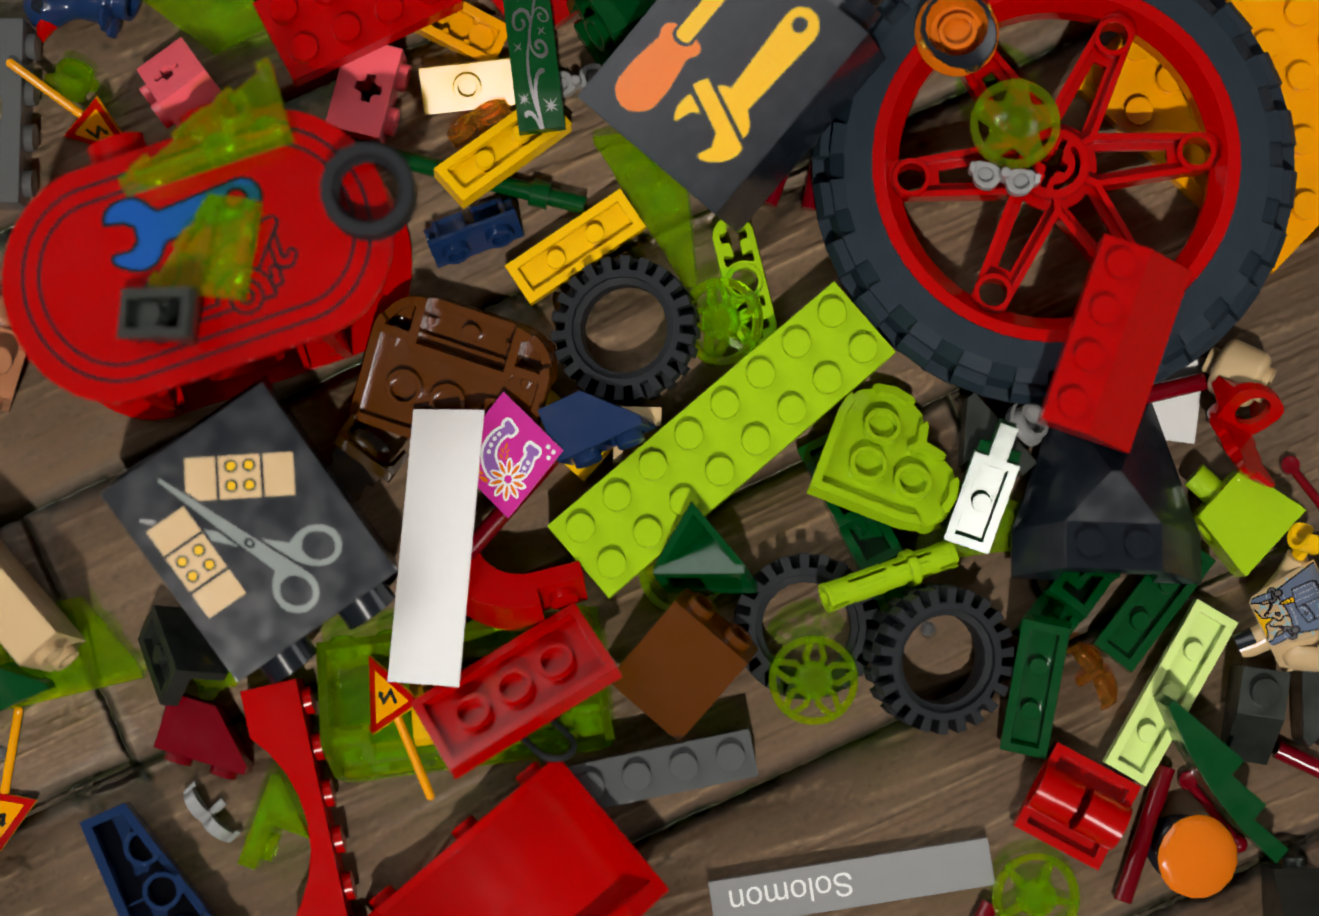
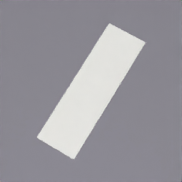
M413 409L387 682L459 687L485 410Z

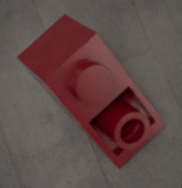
M187 693L183 694L178 706L166 705L153 746L154 748L166 751L164 759L184 766H192L193 760L211 765L209 773L230 780H236L238 774L246 775L252 773L255 763L225 705Z

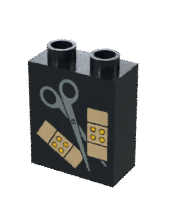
M266 375L109 482L100 493L237 682L258 668L261 669L271 684L281 681L302 667L317 653L318 650L307 636L308 633L337 613L350 630L354 629L377 615L395 599V594L385 580L397 572L396 557Z

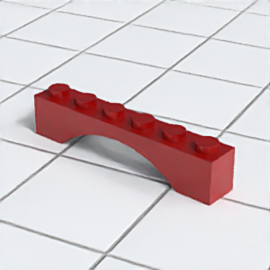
M297 678L240 691L250 739L267 751L286 773L300 798L308 823L311 849L309 878L296 916H354L351 900L357 899V888L352 871L345 872L341 853L347 852V842L342 825H335L331 807L337 805V797L332 779H324L321 760L327 759V752L322 733H314L310 714L317 713V706L312 687H304L303 678Z

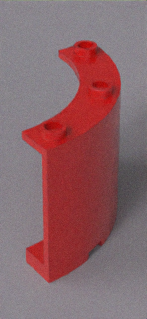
M535 760L515 777L521 786L479 821L473 814L470 815L451 832L456 841L397 891L389 884L368 903L374 910L367 916H642L670 889L562 761L548 762L542 766L538 760Z

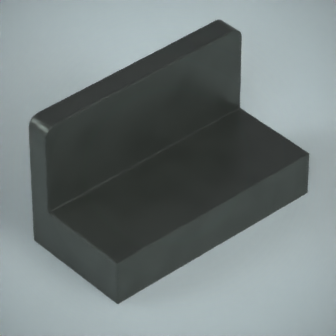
M153 605L140 632L138 642L159 704L178 706L190 679L224 681L228 674V669L183 607Z

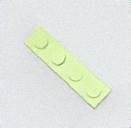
M1193 599L1104 756L1103 763L1139 784L1147 786L1172 742L1154 698L1159 692H1162L1175 700L1186 711H1189L1238 622L1204 602Z

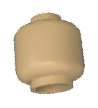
M1238 339L1229 340L1222 349L1214 346L1209 352L1202 368V372L1209 374L1207 389L1212 394H1214L1212 382L1218 376L1238 383L1253 382L1270 387L1277 370L1271 367L1272 358L1267 352ZM1254 398L1248 400L1245 403H1243L1240 407H1247L1251 405L1254 400L1261 403L1264 398Z

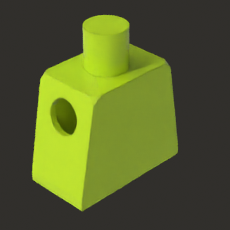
M1202 464L1184 483L1190 491L1203 501L1192 513L1200 535L1235 578L1247 576L1306 511L1301 505L1273 487L1270 488L1243 477L1237 469L1231 471L1223 480H1220Z

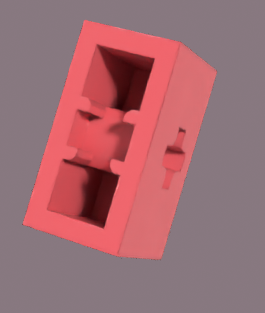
M182 37L136 69L145 82V85L139 88L140 92L167 129L175 124L180 132L184 134L179 121L181 115L203 104L228 100Z
M386 45L341 66L326 121L339 128L351 138L385 145L387 135L394 136L397 131L400 119V109L395 108L399 91H407L411 78L412 65L406 64L407 58L403 49ZM375 84L380 95H372L370 101L366 102L361 92L370 91L372 85Z

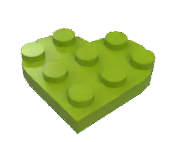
M877 383L871 389L859 390L855 394L851 392L839 407L807 494L891 527L926 534L931 532L937 524L945 520L958 498L959 478L954 477L952 468L944 460L946 454L927 442L929 424L928 421L924 423L922 413L914 405L916 402L915 398L896 386Z

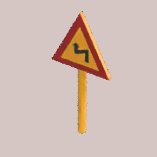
M11 58L6 60L8 68L78 118L64 134L65 137L91 145L103 138L123 133L98 96L83 111Z
M369 656L371 735H375L392 722L395 723L425 797L428 800H433L435 793L402 715L413 709L410 702L418 697L402 683L387 682L388 670L373 656Z
M20 705L15 706L13 711L0 788V852L38 800L9 794L23 715V707Z

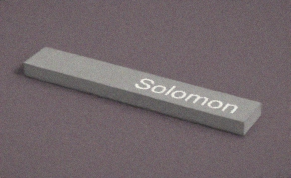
M986 836L708 880L713 916H803L995 885L988 838Z

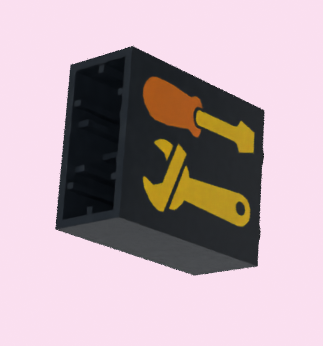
M657 0L577 97L733 230L739 233L886 59L868 32L881 14L868 0Z

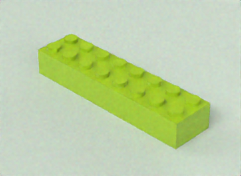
M832 282L548 524V529L570 555L580 562L582 569L610 600L659 558L691 501L704 517L708 516L848 394L890 360L896 351L836 282Z

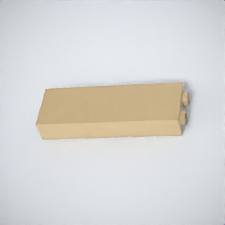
M0 539V643L20 666L48 672L63 670L78 657L79 652L77 649L87 640Z

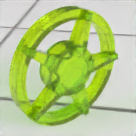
M1026 853L1013 858L1001 869L993 887L992 898L996 916H1012L1021 911L1029 916H1046L1052 912L1055 905L1069 906L1066 916H1077L1079 910L1080 892L1075 876L1065 863L1048 854ZM1041 860L1046 862L1037 878L1025 880L1014 871L1016 867L1028 861ZM1053 866L1064 876L1068 884L1070 899L1056 896L1054 887L1048 882ZM1009 877L1018 889L1016 901L1004 910L1002 894L1005 882Z

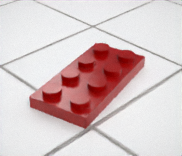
M257 0L253 2V7L296 88L463 10V1Z
M575 602L462 670L460 672L459 687L438 685L410 703L456 780L617 681L622 675Z

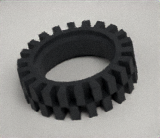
M620 255V259L602 258L600 259L601 264L597 266L590 263L582 268L584 271L582 276L579 278L573 276L567 282L571 286L566 294L561 292L557 299L561 305L558 312L553 311L551 321L556 323V331H551V340L557 344L558 350L554 351L557 360L563 363L565 366L564 372L569 378L577 382L576 385L602 399L621 404L622 402L636 404L642 403L643 399L653 400L660 397V392L665 389L670 391L678 385L675 381L680 375L686 376L691 369L687 365L691 358L696 359L699 350L695 345L696 339H701V329L697 327V319H700L698 309L692 303L693 297L682 285V282L661 265H657L651 260L642 257L635 259L631 255ZM637 288L651 293L663 307L667 319L665 344L659 355L649 365L637 371L627 373L612 372L597 363L589 351L585 328L588 316L594 305L604 295L617 289Z
M799 553L791 556L788 555L769 563L753 576L758 584L757 593L740 594L734 612V624L744 628L752 637L753 644L758 648V651L746 668L763 686L785 697L816 700L817 698H827L836 695L837 692L847 689L854 684L853 682L859 676L864 674V669H868L869 662L863 660V649L872 650L873 642L865 638L868 629L877 632L879 628V623L873 620L879 611L873 600L875 597L845 606L850 625L848 641L841 654L823 668L803 671L785 666L769 651L763 637L762 622L764 612L770 600L780 590L800 582L819 585L854 573L848 568V565L821 554Z
M922 583L920 584L921 589L909 587L902 590L905 596L903 599L893 596L886 602L891 608L888 613L878 611L873 619L880 623L877 632L868 629L865 639L872 641L873 647L872 650L863 649V660L871 663V668L864 669L865 680L874 683L875 686L869 689L873 698L882 701L883 703L880 707L885 712L895 716V719L927 733L932 731L936 734H948V729L957 733L966 731V722L978 725L984 721L980 714L982 710L993 713L999 706L992 700L995 693L1005 697L1009 687L1000 684L1003 675L1013 677L1014 667L1005 664L1006 657H1015V646L1006 644L1004 640L1012 637L1010 628L999 623L1004 619L1001 612L989 607L992 603L984 597L975 595V592L944 583H939V585ZM942 615L954 616L967 627L973 639L975 661L972 672L966 683L954 694L939 700H923L912 692L905 680L902 669V656L906 642L912 632L921 623L930 618Z

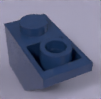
M582 391L575 392L538 409L547 435L563 449L557 461L563 464L575 465L576 469L586 468L600 462L603 459L601 453L616 446L618 450L634 447L645 440L643 434L656 429L653 419Z

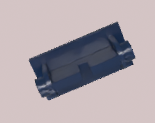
M499 196L496 199L470 208L475 222L467 225L461 212L430 222L432 227L424 229V233L437 267L441 268L449 264L462 263L470 256L492 248L505 247L513 240L524 237L511 199L507 198L501 201Z

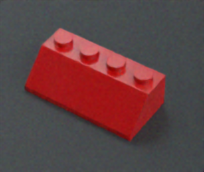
M1104 234L1097 244L1036 423L1129 454L1192 271L1150 248Z

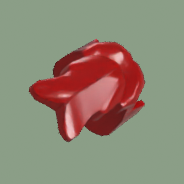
M1218 376L1212 382L1217 403H1214L1207 411L1210 426L1216 434V442L1229 456L1235 468L1243 477L1272 488L1276 484L1261 462L1262 458L1255 447L1256 443L1252 435L1264 430L1277 421L1284 413V405L1277 393L1268 386L1253 382L1238 383ZM1254 398H1264L1261 403L1253 401L1249 405L1251 418L1245 419L1235 415L1236 410L1246 401Z

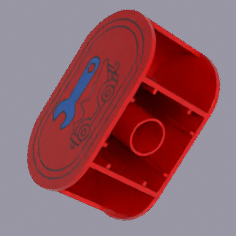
M220 100L200 105L181 115L179 121L184 133L182 135L147 146L144 134L132 131L115 134L91 144L87 148L91 165L64 174L40 191L20 215L6 246L2 266L3 303L11 329L29 360L50 381L73 395L99 402L105 407L131 418L165 420L231 399L265 375L272 384L365 352L372 327L378 315L384 312L392 303L409 296L413 273V254L407 225L398 234L384 240L361 241L344 234L327 216L320 200L321 176L327 162L340 149L356 143L339 128L313 115L287 109H259L239 115L235 101ZM363 163L353 167L344 176L340 186V200L344 209L351 216L363 221H375L386 216L394 208L396 201L373 163ZM193 287L198 289L201 295V310L197 346H188L168 341H128L117 338L122 289Z

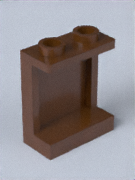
M686 588L620 664L618 669L622 677L613 682L612 685L675 740L680 742L748 665L758 651V648L753 644L752 637L744 628L737 624H730L716 612L714 603L708 597L698 592L694 593L691 589Z

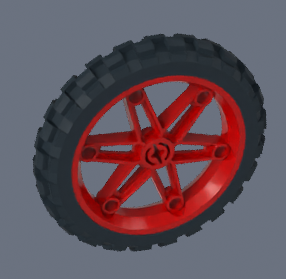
M884 0L876 8L881 16L868 32L886 59L818 138L817 146L813 149L812 172L817 221L826 252L831 259L838 279L856 307L897 352L902 353L920 366L922 370L949 385L952 384L971 391L978 396L1010 404L1020 403L1042 407L1072 317L1039 318L1019 315L1005 310L1053 225L1056 223L1091 264L1097 243L1068 208L1073 207L1087 196L1111 236L1137 244L1106 191L1205 174L1204 190L1196 222L1183 249L1174 260V262L1192 272L1153 384L1166 379L1194 362L1218 343L1243 317L1260 294L1263 284L1271 270L1275 267L1287 236L1286 229L1295 201L1297 172H1295L1294 146L1297 144L1291 110H1287L1280 87L1283 84L1269 53L1263 51L1252 34L1251 30L1253 27L1232 2L1226 3L1224 0H983L991 6L999 28L1020 22L1046 19L1084 22L1096 25L1097 27L1049 111L996 50L986 65L977 72L962 76L960 79L998 143L898 160L901 137L910 110L920 91L935 73V70L923 60L918 51L914 36L915 20L922 5L928 0ZM1106 31L1116 32L1123 40V47L1118 50L1107 49L1100 41V34ZM1132 42L1154 57L1177 82L1192 108L1200 132L1098 133ZM1095 64L1104 68L1105 71L1080 133L1068 125L1060 124L1092 65ZM991 73L1035 124V127L1027 130L1018 139L982 81ZM1196 144L1201 147L1205 154V162L1200 165H1193L1187 162L1182 153L1183 146ZM1058 147L1062 148L1063 151L1058 159V169L1060 171H1057L1053 177H1050L1045 188L1040 186L1046 175L1044 173L1046 166L1043 163L1047 164L1054 157ZM1037 150L1030 163L1029 170H1032L1035 174H1041L1040 183L1023 197H1015L1008 194L1003 183H998L990 191H982L974 183H939L938 172L969 167L971 161L994 163L1008 160L1007 167L1010 170H1028V157L1033 151ZM1165 151L1166 163L1096 174L1097 161L1095 152ZM1074 168H1076V175L1074 181L1068 186L1064 187L1066 183L1069 181L1070 177L1072 176ZM915 170L922 175L924 184L918 190L908 191L900 186L897 178L903 171ZM1007 201L971 295L951 281L927 255L910 225L903 202ZM1022 202L1032 208L1044 211L1011 271H1008L998 265ZM987 283L999 285L1004 291V302L998 306L985 304L979 295L981 286Z

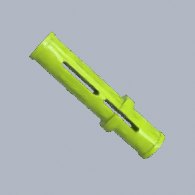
M942 540L915 551L910 549L900 551L896 558L819 584L818 593L824 609L831 613L847 605L883 594L897 587L920 585L924 578L958 567V553L954 544L947 540Z

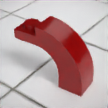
M480 553L475 559H471L466 615L484 625L511 631H527L545 620L543 611L550 609L562 610L573 602L577 604L578 602L588 600L579 561L527 574H512L494 568L485 561Z

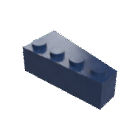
M130 801L79 822L118 916H217Z

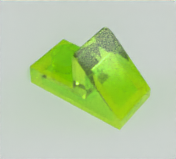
M277 771L271 774L237 864L256 870L263 866L265 860L272 862L282 838L281 835L275 833L277 827L309 838L308 823L301 802L286 773Z

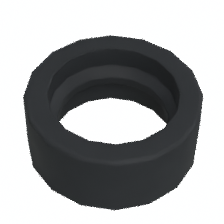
M357 142L340 149L327 162L320 179V200L327 216L344 234L361 241H381L398 234L411 221L418 204V186L408 163L394 149L377 142ZM363 163H376L386 167L395 176L398 183V199L394 208L386 216L375 221H363L351 216L344 209L340 200V186L344 176L353 167Z

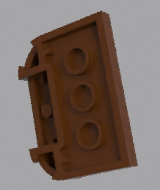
M415 294L404 297L392 303L384 312L378 315L374 322L348 418L354 413L358 416L356 421L411 438L413 409L485 410V415L504 391L540 427L541 417L538 409L546 406L551 386L556 383L558 377V363L554 352L556 347L537 329L503 316L434 294Z

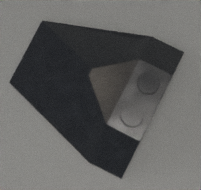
M1146 404L1129 454L1049 427L1047 434L1043 437L1036 458L1037 463L1033 467L1010 533L1011 579L1058 580L1063 572L1151 574L1153 583L1201 584V536L1153 404Z

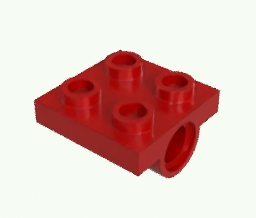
M1054 741L1047 758L1044 760L1011 825L1098 871L1108 851L1118 844L1126 831L1133 810L1131 806L1141 786Z

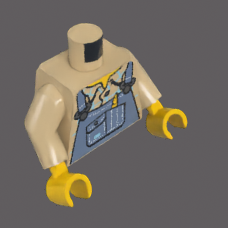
M1301 522L1292 525L1287 534V542L1292 549L1286 552L1277 570L1261 590L1250 598L1249 604L1259 624L1233 635L1244 660L1271 649L1281 671L1319 672V569L1314 559L1309 561L1307 557L1308 554H1319V536L1312 534L1313 526Z

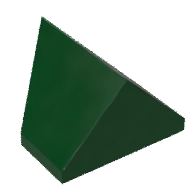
M691 501L654 564L653 575L666 593H682L686 588L691 589L694 593H757L758 584L745 564Z

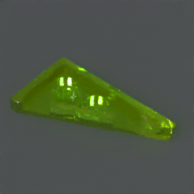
M269 57L263 58L255 64L257 73L234 91L228 86L216 96L209 106L198 110L170 134L174 141L155 157L150 159L145 154L132 164L128 172L119 178L120 185L126 196L128 197L293 143L294 138L275 71Z
M621 133L594 136V145L609 165L616 180L628 195L635 210L659 244L677 276H679L686 289L699 288L690 192Z

